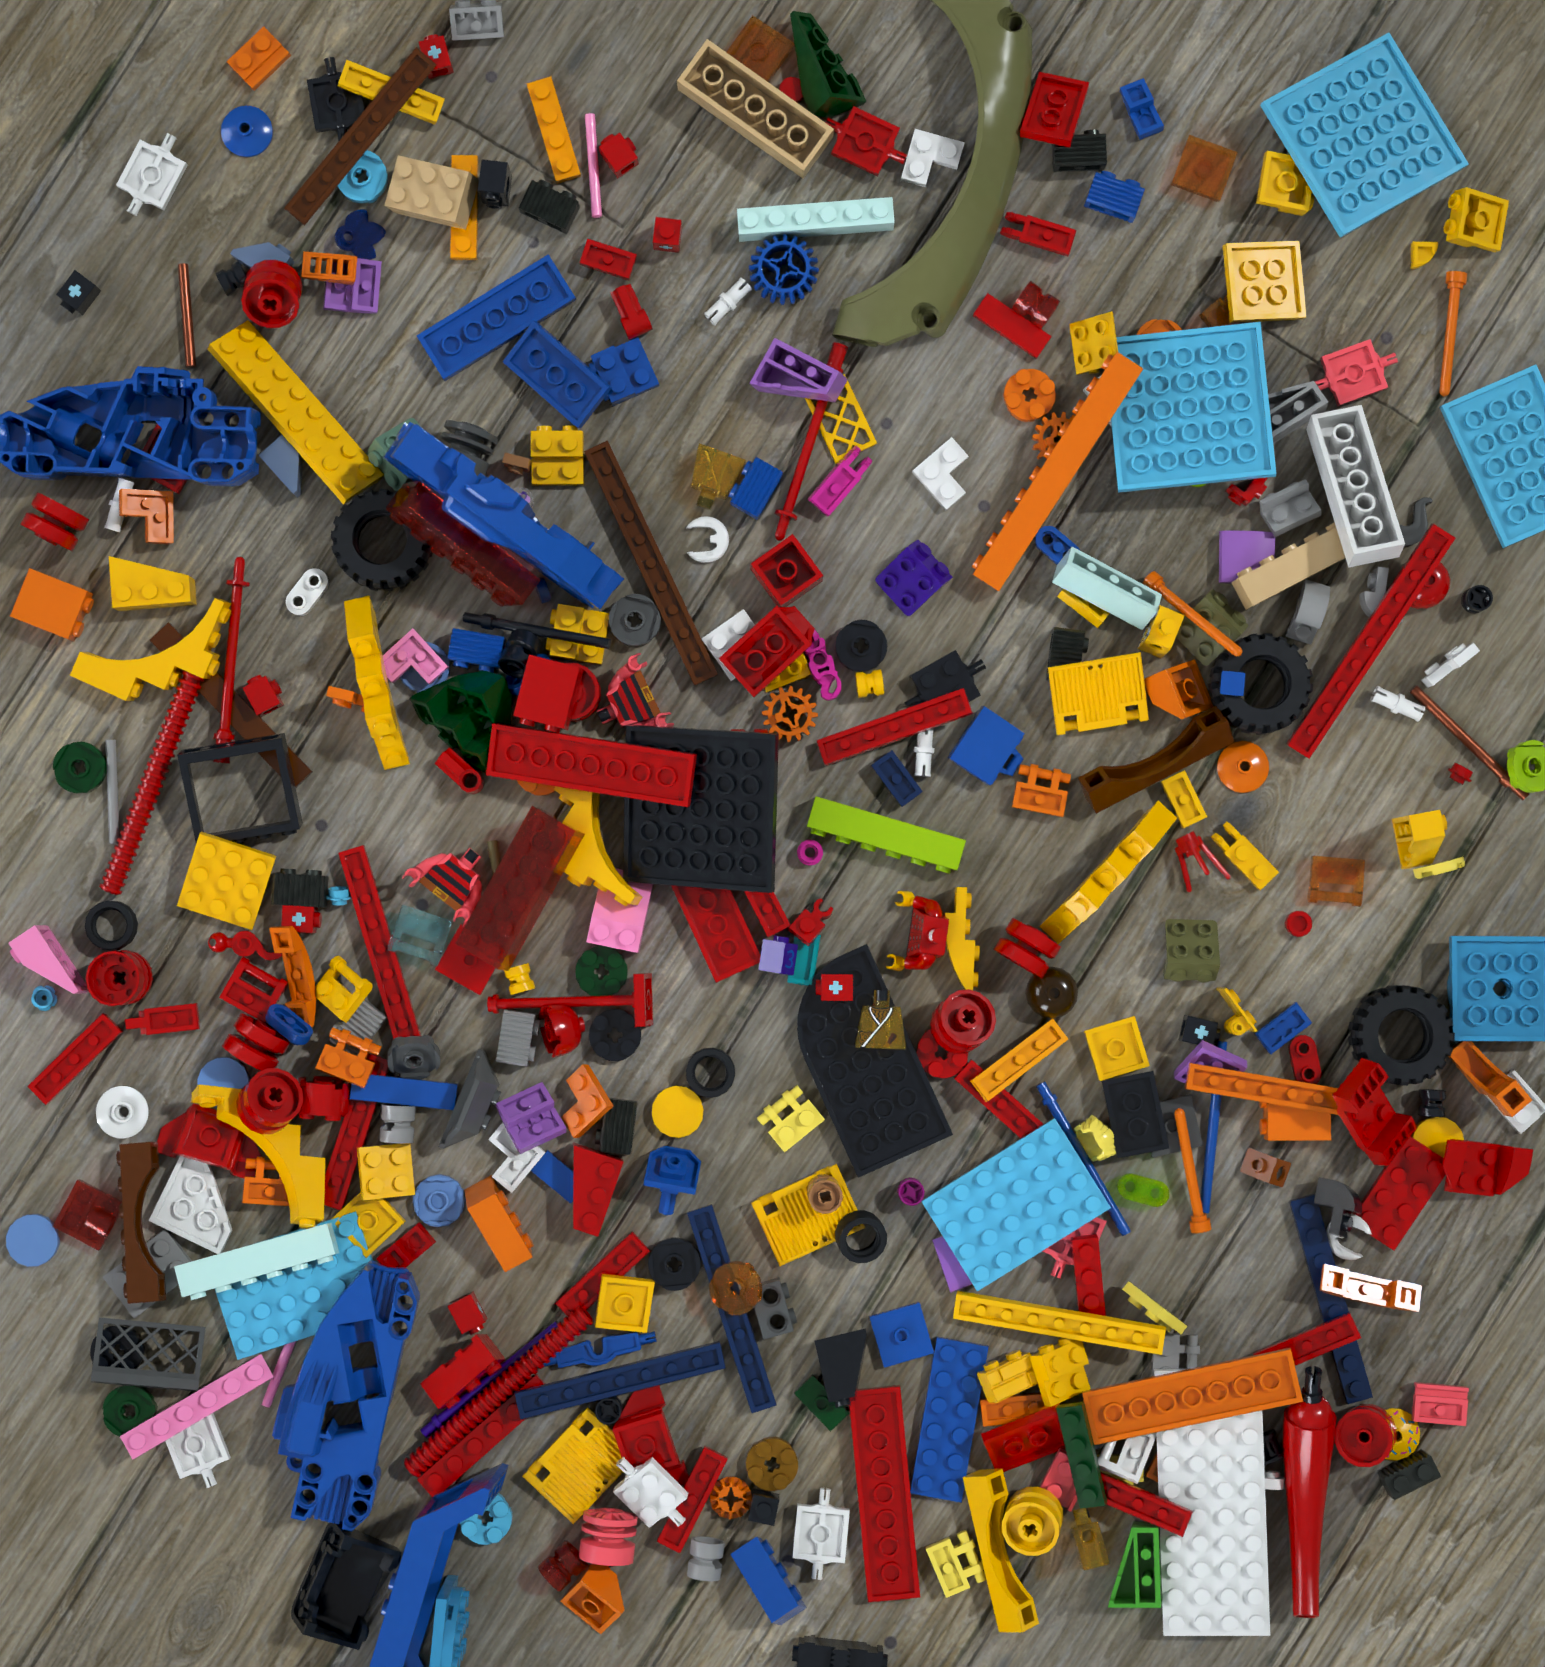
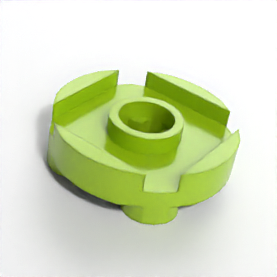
M1529 740L1518 743L1515 747L1508 750L1507 770L1510 784L1513 788H1519L1527 793L1545 790V747H1543L1545 744L1537 740ZM1529 761L1535 765V769L1532 771L1529 769Z

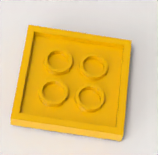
M1299 241L1226 243L1223 245L1230 323L1303 320L1306 318Z
M201 831L177 906L253 930L276 856Z

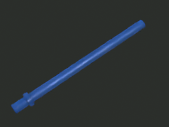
M1218 1041L1216 1047L1227 1051V1042ZM1212 1093L1200 1196L1203 1213H1209L1222 1098V1095Z
M1045 1081L1038 1084L1036 1087L1043 1098V1105H1047L1111 1208L1107 1211L1122 1236L1130 1233L1129 1226L1058 1105L1056 1094L1051 1093Z

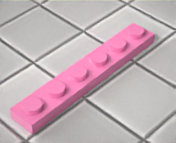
M262 1354L126 1432L120 1438L132 1460L259 1387L274 1378Z

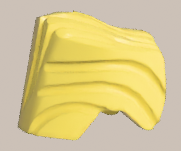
M1091 1115L1081 1125L1074 1128V1133L1092 1162L1102 1161L1116 1155L1112 1130L1095 1116Z

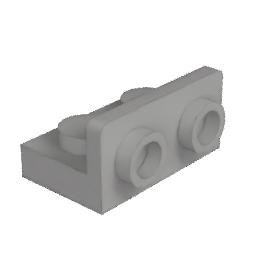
M470 0L455 1V5H451L449 8L452 41L504 37L502 2L480 0L481 3L470 4Z
M1306 479L1291 483L1287 488L1277 493H1270L1260 500V515L1274 537L1321 516V509L1311 495L1309 483Z

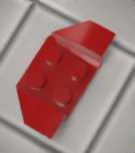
M194 1103L187 1109V1112L164 1125L157 1140L159 1154L172 1158H177V1155L200 1161L229 1170L231 1175L243 1179L244 1176L255 1177L256 1169H245L246 1158L257 1159V1156H261L256 1143L235 1127L217 1119V1110L201 1107Z
M1459 1139L1447 1140L1442 1162L1446 1174L1444 1191L1484 1196L1501 1195L1529 1174L1534 1149Z
M660 1385L633 1391L619 1420L612 1429L621 1458L625 1457L633 1467H636L653 1457L681 1486L685 1485L689 1474L684 1460L679 1461L663 1412L666 1404Z

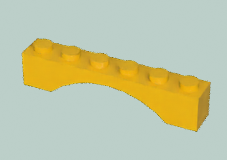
M1003 1468L980 1469L964 1476L963 1481L998 1631L1023 1633L1038 1625L1039 1621L1033 1597L1024 1588L1015 1574L1005 1548L1004 1536L1002 1535V1520L1005 1503L1009 1494Z

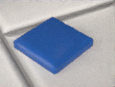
M1222 671L1220 694L1244 696L1245 673Z

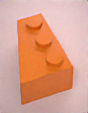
M492 1175L466 1188L464 1191L467 1210L504 1272L533 1258L531 1248L534 1247V1244L527 1232L523 1234L520 1228L522 1224L517 1214L509 1208L506 1195L499 1189Z

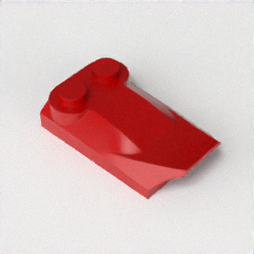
M776 606L718 659L755 698L812 645L815 628L795 606Z

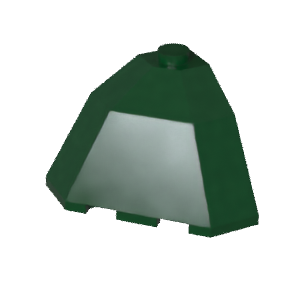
M480 671L454 676L412 695L409 699L419 719L424 724H431L441 732L438 737L453 750L457 747L471 767L486 773L492 724L511 725L512 695L508 688L507 680L500 674Z

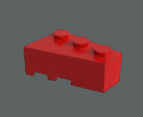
M574 1142L573 1229L598 1237L624 1161L622 1158Z
M476 1334L471 1338L472 1343L463 1350L459 1349L455 1352V1356L445 1364L443 1363L420 1383L438 1409L447 1407L449 1410L461 1401L459 1396L466 1391L468 1393L473 1392L482 1384L480 1380L488 1374L491 1377L502 1368L501 1363L505 1358L487 1334Z

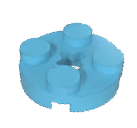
M367 150L340 182L338 188L350 201L355 203H374L387 187V168L378 155ZM364 170L368 179L359 183L355 175L356 173L361 174Z
M499 1493L486 1510L490 1512L489 1516L493 1517V1521L483 1524L482 1520L479 1519V1515L475 1514L460 1522L463 1535L471 1541L481 1545H490L499 1542L508 1533L512 1524L513 1514L506 1499Z

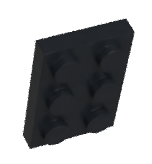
M1154 1071L1103 1080L1102 1086L1111 1130L1114 1134L1117 1158L1169 1149Z

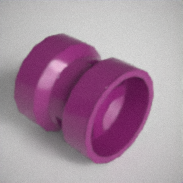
M909 1177L903 1179L898 1185V1196L906 1205L914 1206L923 1200L925 1191L919 1180Z

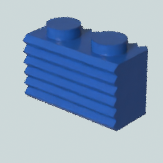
M1108 171L1096 172L1084 207L1133 223L1145 188L1140 187V183L1135 180L1126 179L1124 182L1115 179L1116 175Z
M756 457L753 462L748 461L741 473L745 477L740 485L735 483L729 493V497L732 498L730 505L758 520L780 482L783 472Z
M453 628L447 659L453 661V666L468 669L469 664L479 666V671L494 673V669H500L498 661L505 648L506 638Z

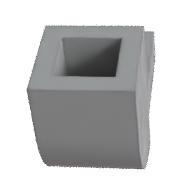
M1377 567L1373 570V573H1369L1367 588H1371L1370 592L1364 591L1359 594L1361 608L1369 618L1386 593L1389 568Z
M1305 579L1296 601V611L1287 630L1286 637L1312 644L1315 634L1320 629L1326 614L1330 598L1329 586Z

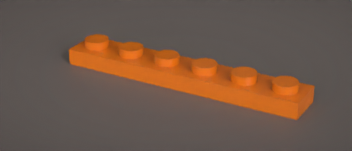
M1189 1063L1185 1089L1339 1115L1336 1111L1338 1106L1332 1096L1338 1088Z

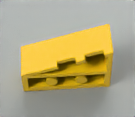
M108 556L112 608L118 611L197 605L195 579L189 575Z
M1440 810L1393 818L1392 823L1401 869L1432 864L1445 838L1444 830H1447L1445 815H1441Z

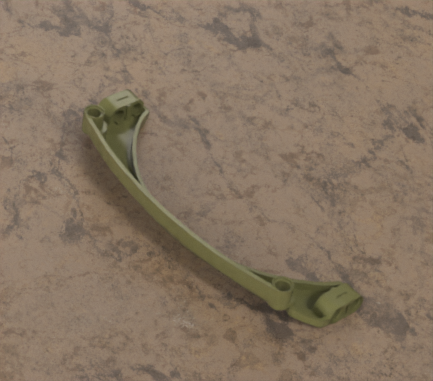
M930 0L948 16L957 29L967 49L974 70L978 93V125L972 161L953 207L923 248L905 265L883 281L861 293L845 298L841 302L832 333L834 338L870 347H878V344L889 346L917 335L920 331H924L932 338H939L945 334L970 291L992 245L1010 195L1024 139L1020 137V129L1030 100L1032 28L1022 13L1013 11L1014 6L1009 0ZM1022 25L1019 30L1014 31L1015 27ZM933 319H937L934 326L928 327Z

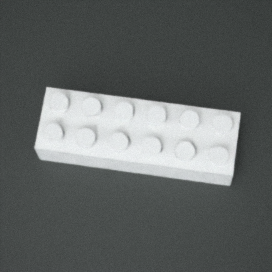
M1362 405L1311 415L1306 430L1348 568L1400 557L1405 542Z

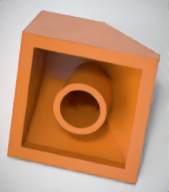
M1195 659L1165 669L1144 679L1146 692L1152 704L1180 719L1214 707Z
M591 1563L560 1600L562 1604L599 1634H602L625 1610L617 1574L606 1565Z

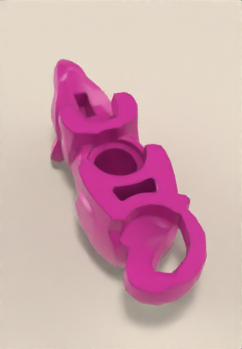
M814 630L812 645L805 651V654L809 660V669L813 679L817 684L821 685V697L824 700L831 701L840 694L841 681L837 676L838 672L835 671L832 656L828 655L825 650L824 638H820L818 632ZM836 679L837 688L833 693H829L830 686Z

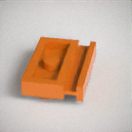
M263 26L227 63L255 91L291 54Z

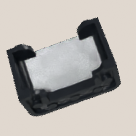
M329 1522L294 1600L291 1617L303 1635L359 1650L362 1642H365L369 1635V1627L364 1619L365 1613L383 1571L389 1573L398 1567L401 1551L397 1547L356 1529L353 1531L343 1530L342 1524Z

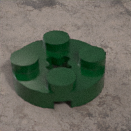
M81 741L67 744L54 757L53 770L56 776L55 779L63 789L77 794L90 793L98 788L105 779L106 758L96 746ZM83 760L86 771L84 773L80 772L77 775L75 773L76 768L73 766L75 763H81Z
M596 946L585 951L578 959L575 975L580 988L590 996H607L619 992L624 986L628 976V967L622 955L614 948ZM600 964H604L605 969L609 970V975H604L603 980L598 979V974H594V970L598 969Z
M122 1385L111 1391L105 1398L102 1408L103 1420L109 1431L120 1437L156 1416L158 1406L154 1401V1397L146 1388ZM125 1404L127 1406L133 1405L135 1407V1416L129 1415L126 1417L124 1415L126 1410L123 1406Z

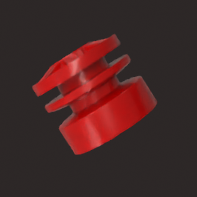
M129 950L109 951L98 955L88 966L85 977L87 989L91 996L99 1003L108 1006L138 1002L149 992L153 980L152 969L147 960L139 953ZM120 973H126V976L124 977V980L126 982L120 981L122 979V975Z

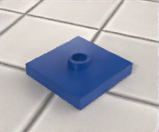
M920 1302L869 1316L884 1368L934 1353Z

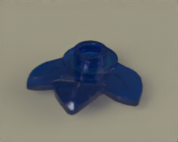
M356 210L346 217L345 225L337 229L334 237L335 243L340 249L351 251L357 258L371 260L376 258L373 245L383 239L386 230L375 222H368L367 210ZM350 234L353 239L347 241L343 235Z

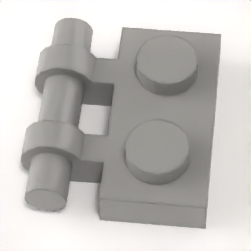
M1165 1333L1162 1355L1152 1353L1151 1377L1154 1376V1369L1196 1368L1197 1354H1200L1198 1335L1187 1334V1344H1180L1179 1333ZM1179 1353L1187 1354V1368L1179 1367Z

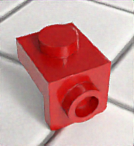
M1267 478L1252 479L1244 491L1231 483L1225 492L1229 494L1228 498L1233 503L1239 506L1241 504L1247 506L1254 497L1259 499L1266 490L1267 486L1264 483Z

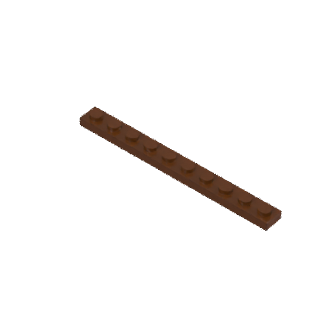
M608 440L584 451L694 686L718 676Z

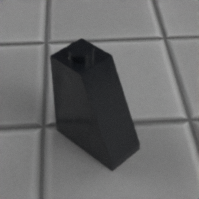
M866 1329L814 1341L830 1406L835 1405L836 1409L851 1406V1401L856 1400L868 1339Z

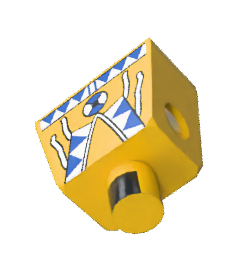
M1159 604L1158 612L1146 625L1137 649L1161 659L1171 650L1184 615Z

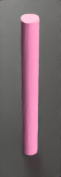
M589 113L585 114L591 214L592 218L602 217L596 121L595 114Z

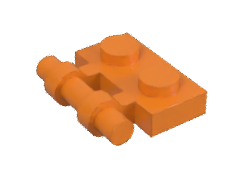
M1020 764L1018 774L1028 776L1027 783L1016 782L1011 807L1063 817L1068 791L1058 790L1059 782L1069 784L1071 774L1063 773L1061 769L1053 768V770L1038 768L1036 764H1030V766ZM1036 778L1050 780V788L1035 785Z
M332 1027L329 1037L338 1040L336 1047L325 1044L315 1069L365 1089L375 1066L374 1062L368 1061L366 1058L368 1053L378 1056L382 1046L373 1043V1040L367 1037L362 1039L354 1036L349 1030H339ZM346 1045L359 1048L358 1056L344 1051Z
M257 1156V1159L246 1158L245 1169H256L255 1177L244 1176L242 1203L289 1206L286 1190L280 1175L279 1178H263L264 1170L277 1171L272 1161L265 1159L263 1156Z

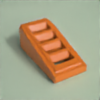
M303 251L301 278L353 285L356 279L357 256ZM311 259L316 260L315 273L310 272ZM322 261H326L325 274L321 273ZM332 262L337 263L336 274H332ZM343 264H348L347 275H342Z

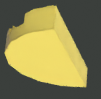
M1464 857L1413 869L1414 876L1420 879L1465 867Z

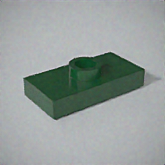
M813 1374L794 1392L830 1432L849 1414L846 1408L836 1409L835 1405H829L825 1386Z

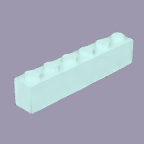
M893 197L737 209L739 242L772 240L774 235H777L778 239H782L784 234H787L788 238H793V236L812 237L892 231L894 228Z
M331 1222L174 1266L181 1296L190 1295L191 1300L207 1296L206 1291L215 1288L216 1293L232 1289L231 1283L241 1281L242 1286L257 1282L256 1276L266 1274L267 1279L283 1275L282 1269L292 1267L294 1272L308 1268L307 1262L317 1260L318 1264L333 1261V1255L338 1254L339 1249Z

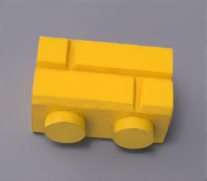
M1015 1350L1006 1354L1007 1359L1000 1363L998 1360H994L983 1365L984 1370L978 1372L977 1376L989 1403H998L1038 1384L1029 1357L1032 1354Z

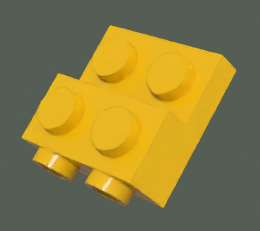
M1267 150L1264 153L1256 204L1275 207L1280 212L1299 216L1305 215L1312 209L1314 204V195H1311L1310 187L1290 155Z
M1468 187L1455 190L1448 200V207L1451 208L1450 218L1447 219L1443 227L1444 233L1447 234L1446 241L1466 248L1475 246L1491 252L1500 251L1509 200Z
M572 425L562 426V431H552V426H537L536 431H531L532 486H584L583 431H578V428Z
M558 604L557 609H552L550 624L554 625L555 629L607 638L609 613ZM547 638L546 650H550L551 657L598 665L603 663L605 648Z
M1060 1338L1058 1339L1059 1344L1041 1346L1038 1348V1353L1029 1356L1045 1407H1052L1081 1394L1082 1391L1091 1389L1084 1366L1089 1364L1082 1341Z

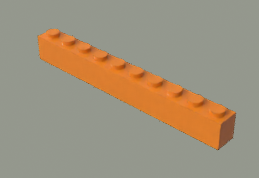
M1116 352L1114 357L1110 354L1107 356L1101 366L1105 371L1099 379L1094 377L1086 389L1090 392L1085 401L1082 399L1078 401L1072 411L1076 416L1071 423L1065 421L1057 434L1061 439L1056 446L1051 443L1043 455L1047 459L1043 467L1036 466L1029 477L1033 481L1028 490L1021 489L1014 500L1018 503L1017 507L1013 512L1008 510L1000 522L1004 527L999 535L995 532L986 543V546L989 547L988 552L985 556L979 554L972 565V568L975 569L973 575L997 591H1000L1142 372V367L1119 352Z

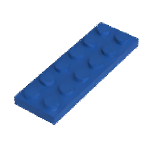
M548 254L417 335V338L444 381L524 333L533 321L542 322L574 302L576 297Z
M936 1336L910 1485L911 1494L962 1503L964 1492L963 1477L967 1475L982 1388L977 1373L984 1370L983 1365L986 1364L988 1345Z

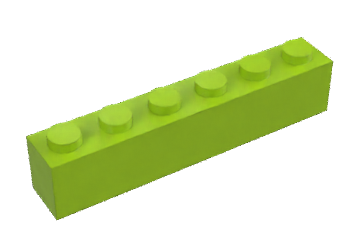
M815 796L807 823V828H811V834L824 838L826 833L835 835V841L850 845L852 840L861 843L860 848L875 852L876 848L886 850V856L899 860L901 855L910 857V863L925 867L927 862L936 865L935 870L950 874L951 870H958L966 843L964 839Z

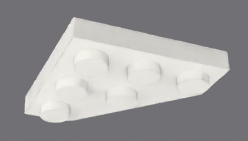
M180 1156L149 1221L216 1254H220L232 1233V1227L211 1165Z

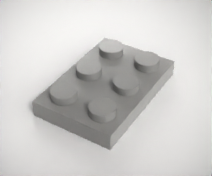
M164 1229L147 1242L146 1245L155 1263L165 1273L167 1294L179 1285L174 1266L192 1262V1260L171 1232ZM122 1262L103 1276V1279L134 1319L156 1303L128 1304L127 1298L124 1297L123 1286L126 1283V1272L123 1271Z

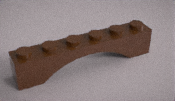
M1215 706L1194 717L1186 729L1173 742L1156 754L1127 765L1099 766L1078 777L1086 800L1097 814L1234 743L1228 720Z
M158 1142L119 1144L120 1150L117 1151L116 1159L118 1166L121 1167L118 1189L119 1192H122L119 1214L121 1219H123L124 1229L121 1230V1243L125 1245V1256L122 1258V1268L126 1272V1283L123 1286L124 1297L127 1298L128 1304L165 1301V1273L158 1267L149 1253L142 1229V1207L145 1194L152 1178L159 1170Z

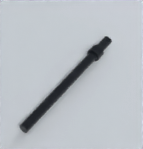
M465 612L463 614V622L481 625L483 629L493 630L497 628L508 631L521 629L540 637L609 649L611 646V639L500 619L496 618V615L488 613L479 615Z

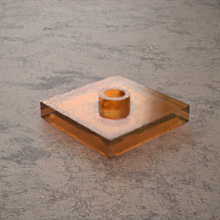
M752 15L726 53L767 82H770L795 47V44Z
M1189 135L1171 185L1220 202L1238 152Z

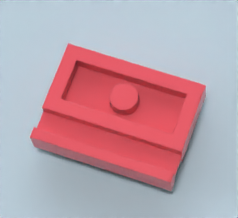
M1414 1382L1415 1393L1413 1394L1412 1421L1466 1426L1467 1396L1469 1392L1467 1386Z
M1059 1448L1039 1487L1050 1491L1058 1498L1061 1506L1068 1508V1511L1071 1512L1078 1499L1067 1452Z

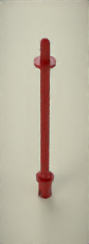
M833 342L826 365L843 373L841 367L848 347L841 343ZM817 401L783 510L778 509L775 511V514L780 516L775 532V539L778 541L784 539L790 520H797V516L792 512L828 401Z
M243 557L235 559L233 580H226V584L232 586L231 614L229 617L220 728L213 736V739H216L215 744L234 741L235 737L230 730L242 591L243 587L250 586L249 582L243 581L245 569ZM230 757L215 759L213 762L230 764Z

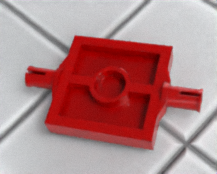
M853 106L848 118L842 124L829 117L825 122L837 133V141L831 155L877 177L884 163L889 158L902 165L908 154L894 149V142L900 127Z

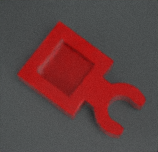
M821 898L814 903L812 913L804 909L788 929L808 947L825 928V924L821 920L828 919L833 912L832 907L826 912L819 910V906L823 902Z

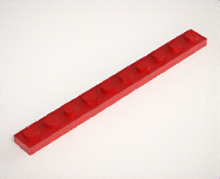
M1431 524L1286 743L1289 747L1310 759L1456 539L1454 536L1437 525Z

